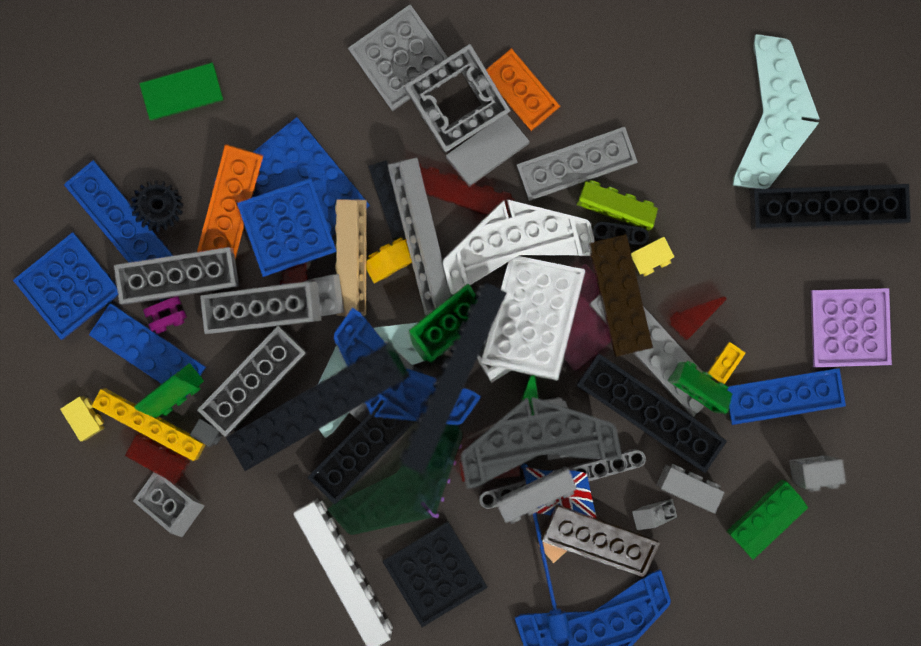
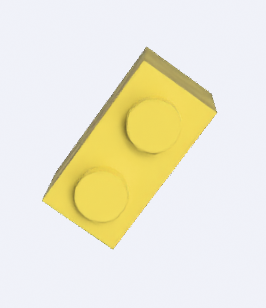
M665 237L631 253L637 275L643 274L644 277L655 272L653 268L658 265L663 268L671 264L670 259L674 258Z
M85 396L78 397L60 409L80 442L86 441L104 429L102 417L94 412L92 401Z

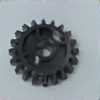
M157 180L154 181V185H151L150 181H148L147 187L141 184V191H134L136 196H132L131 201L134 203L130 204V208L133 209L132 216H137L135 221L137 223L143 221L141 224L142 228L149 225V231H152L153 227H156L157 232L160 231V227H163L166 231L168 229L167 224L174 227V221L179 222L180 218L178 216L183 214L181 208H183L184 204L180 202L182 196H177L178 190L171 191L173 188L172 184L165 187V181L161 185H158ZM160 203L162 208L154 209L152 204Z

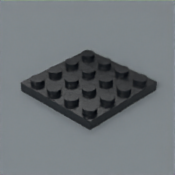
M449 521L382 561L421 627L426 626L488 588Z

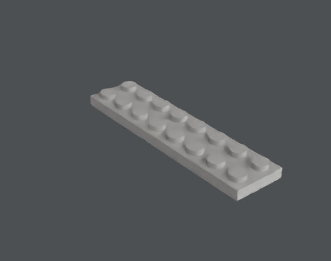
M599 294L589 306L606 323ZM644 307L653 348L634 352L633 354L691 417H694L704 406L669 383L668 379L679 362L690 361L695 365L696 363ZM697 366L696 369L702 373L703 371Z

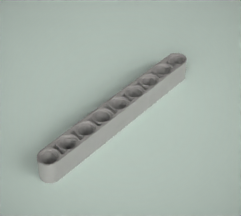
M631 449L621 452L622 466L620 468H614L613 461L602 459L591 460L567 468L573 471L581 468L584 469L588 481L639 468L645 464L646 456L638 449ZM635 453H639L641 456L638 463L631 461V457ZM598 463L604 466V470L601 473H595L594 467ZM525 479L482 491L479 496L481 506L486 509L498 507L495 499L501 497V492L505 489H509L512 492L520 488L521 485L526 484ZM484 495H492V503H484L482 500Z

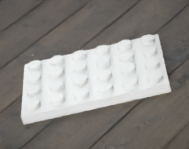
M517 256L510 260L501 290L507 292V295L489 331L482 364L558 380L585 276V269Z

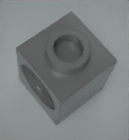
M204 418L199 419L190 436L208 447H212L214 444L217 445L223 436Z

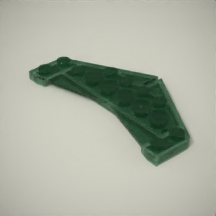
M446 424L423 475L405 466H401L396 474L338 501L327 510L350 535L432 518L433 516L422 505V502L428 506L434 515L437 514L463 439L462 430L458 425Z

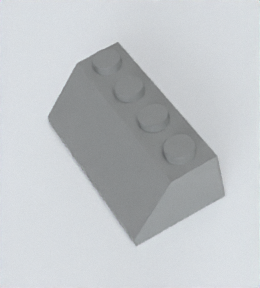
M564 466L495 500L505 522L510 521L512 524L519 521L521 515L536 513L539 511L538 507L542 505L548 507L556 503V499L561 496L567 498L573 495V491L577 488L569 469Z

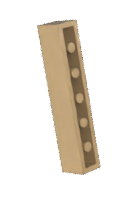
M337 200L335 206L337 214V224L335 226L337 233V243L335 245L337 262L335 270L339 274L344 313L337 314V316H347L352 307L365 316L366 200Z

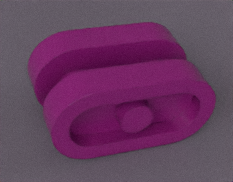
M179 296L143 310L145 317L152 316L154 321L149 324L151 332L155 331L156 334L166 331L167 326L173 324L176 327L185 323L184 319L187 318L185 311L179 312L177 306L182 304ZM170 310L171 315L160 318L159 313Z

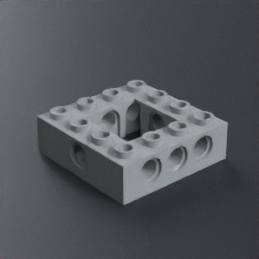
M471 44L403 86L443 152H447L510 112L509 107ZM462 72L481 106L449 125L446 115L442 114L436 104V99L429 92Z

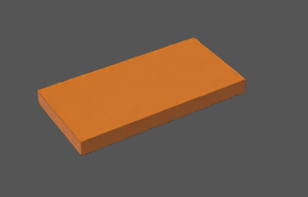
M512 48L486 69L505 102L530 131L534 130L560 108V105Z

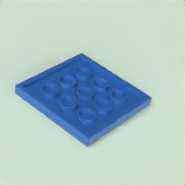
M311 178L237 203L263 277L337 252Z
M74 232L13 280L60 340L65 339L118 296L116 283Z

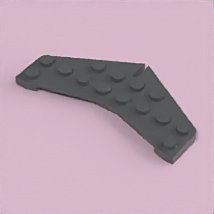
M531 397L535 415H531L528 398H526L462 452L461 461L467 489L477 487L540 454L611 461L622 459L616 427L611 422Z

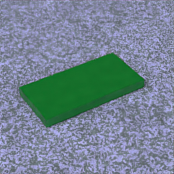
M214 63L139 83L150 121L224 101Z

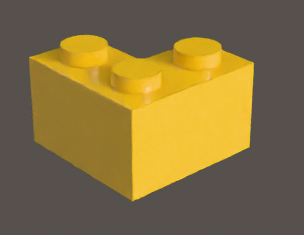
M399 238L392 242V246L388 243L379 248L381 252L376 251L368 256L369 260L366 261V270L375 284L412 264L407 240Z

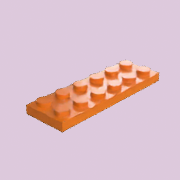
M225 145L197 252L230 247L234 249L236 260L245 227L237 203L253 197L264 155Z

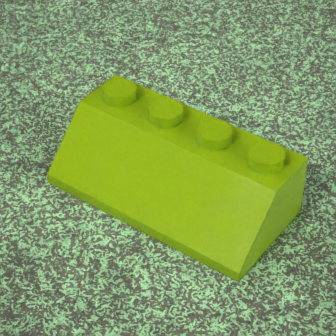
M593 180L584 183L576 205L626 224L645 228L647 231L653 228L658 208L654 207V203L646 200L643 202L637 201V197L627 193L625 196L621 195L617 189L612 187L602 188L600 183Z

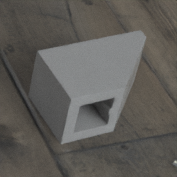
M673 499L646 505L632 511L637 530L656 528L677 518Z

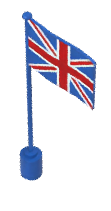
M527 464L521 465L526 484L556 471L529 468ZM569 470L577 488L573 491L574 494L567 498L561 496L556 499V503L548 507L542 505L538 507L539 511L536 512L551 515L555 505L558 504L596 518L587 474ZM534 513L535 528L553 606L550 614L547 615L551 638L561 639L570 636L566 612L561 611V608L556 606L537 514Z

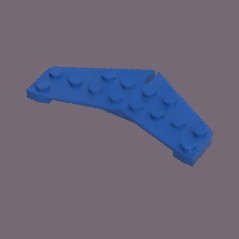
M353 307L334 334V340L347 367L386 344L365 317ZM407 369L411 377L365 403L372 414L381 399L385 401L374 417L417 421L421 411L425 413L427 410L425 402L429 394L434 395L436 389L433 388L436 378ZM463 388L447 424L459 425L463 423L481 396L472 390Z
M659 569L649 573L645 578L643 577L594 611L566 612L570 636L561 639L551 638L547 615L550 613L521 614L515 616V621L524 646H633L669 607L671 600L662 572Z

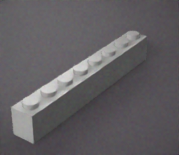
M413 158L389 164L388 168L425 315H428L450 298L451 294L443 268V260L418 159Z

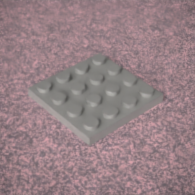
M411 4L348 48L392 112L410 100V97L403 88L405 84L448 58Z

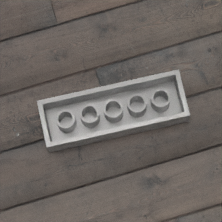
M230 247L114 265L120 304H132L239 287L234 249Z
M302 282L200 296L205 334L321 321L317 282Z
M277 326L198 408V411L225 437L229 436L308 352L281 326Z

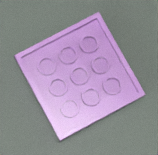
M889 288L811 291L813 367L892 365Z

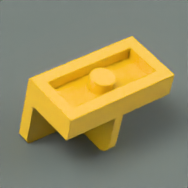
M728 342L721 354L715 358L716 361L707 373L717 382L725 384L745 355V352L731 342Z

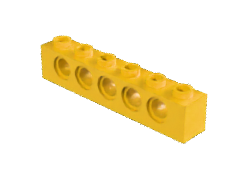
M100 389L92 407L190 460H198L205 444L190 436V433L160 417L154 418L137 411L134 408L136 404L108 389Z

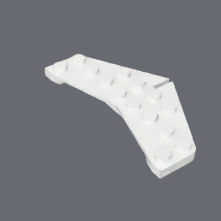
M507 200L511 215L509 218L505 202L502 201L443 259V268L450 294H455L466 284H473L519 255L590 256L588 243L595 242L590 222L587 219Z

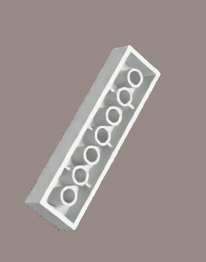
M317 498L299 508L293 514L366 646H380L390 640L393 626L388 618H384L382 614L384 610L381 604L375 602L371 586H366L362 570L356 568L354 555L351 551L348 552L346 550L344 537L336 532L335 528H337L335 521L326 514L328 509L325 503Z

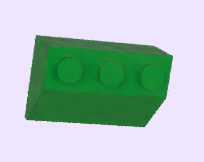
M690 361L679 362L668 382L712 412L727 414L732 398V393L728 391L729 388L721 382L717 384L707 372L703 371L701 373L698 371L694 363Z
M189 363L148 394L134 408L154 418L159 417L161 414L166 416L174 410L172 408L173 405L177 404L179 406L187 400L186 395L190 393L193 396L201 389L199 385L204 380Z

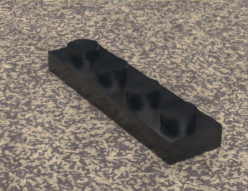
M387 161L368 166L392 238L405 235Z

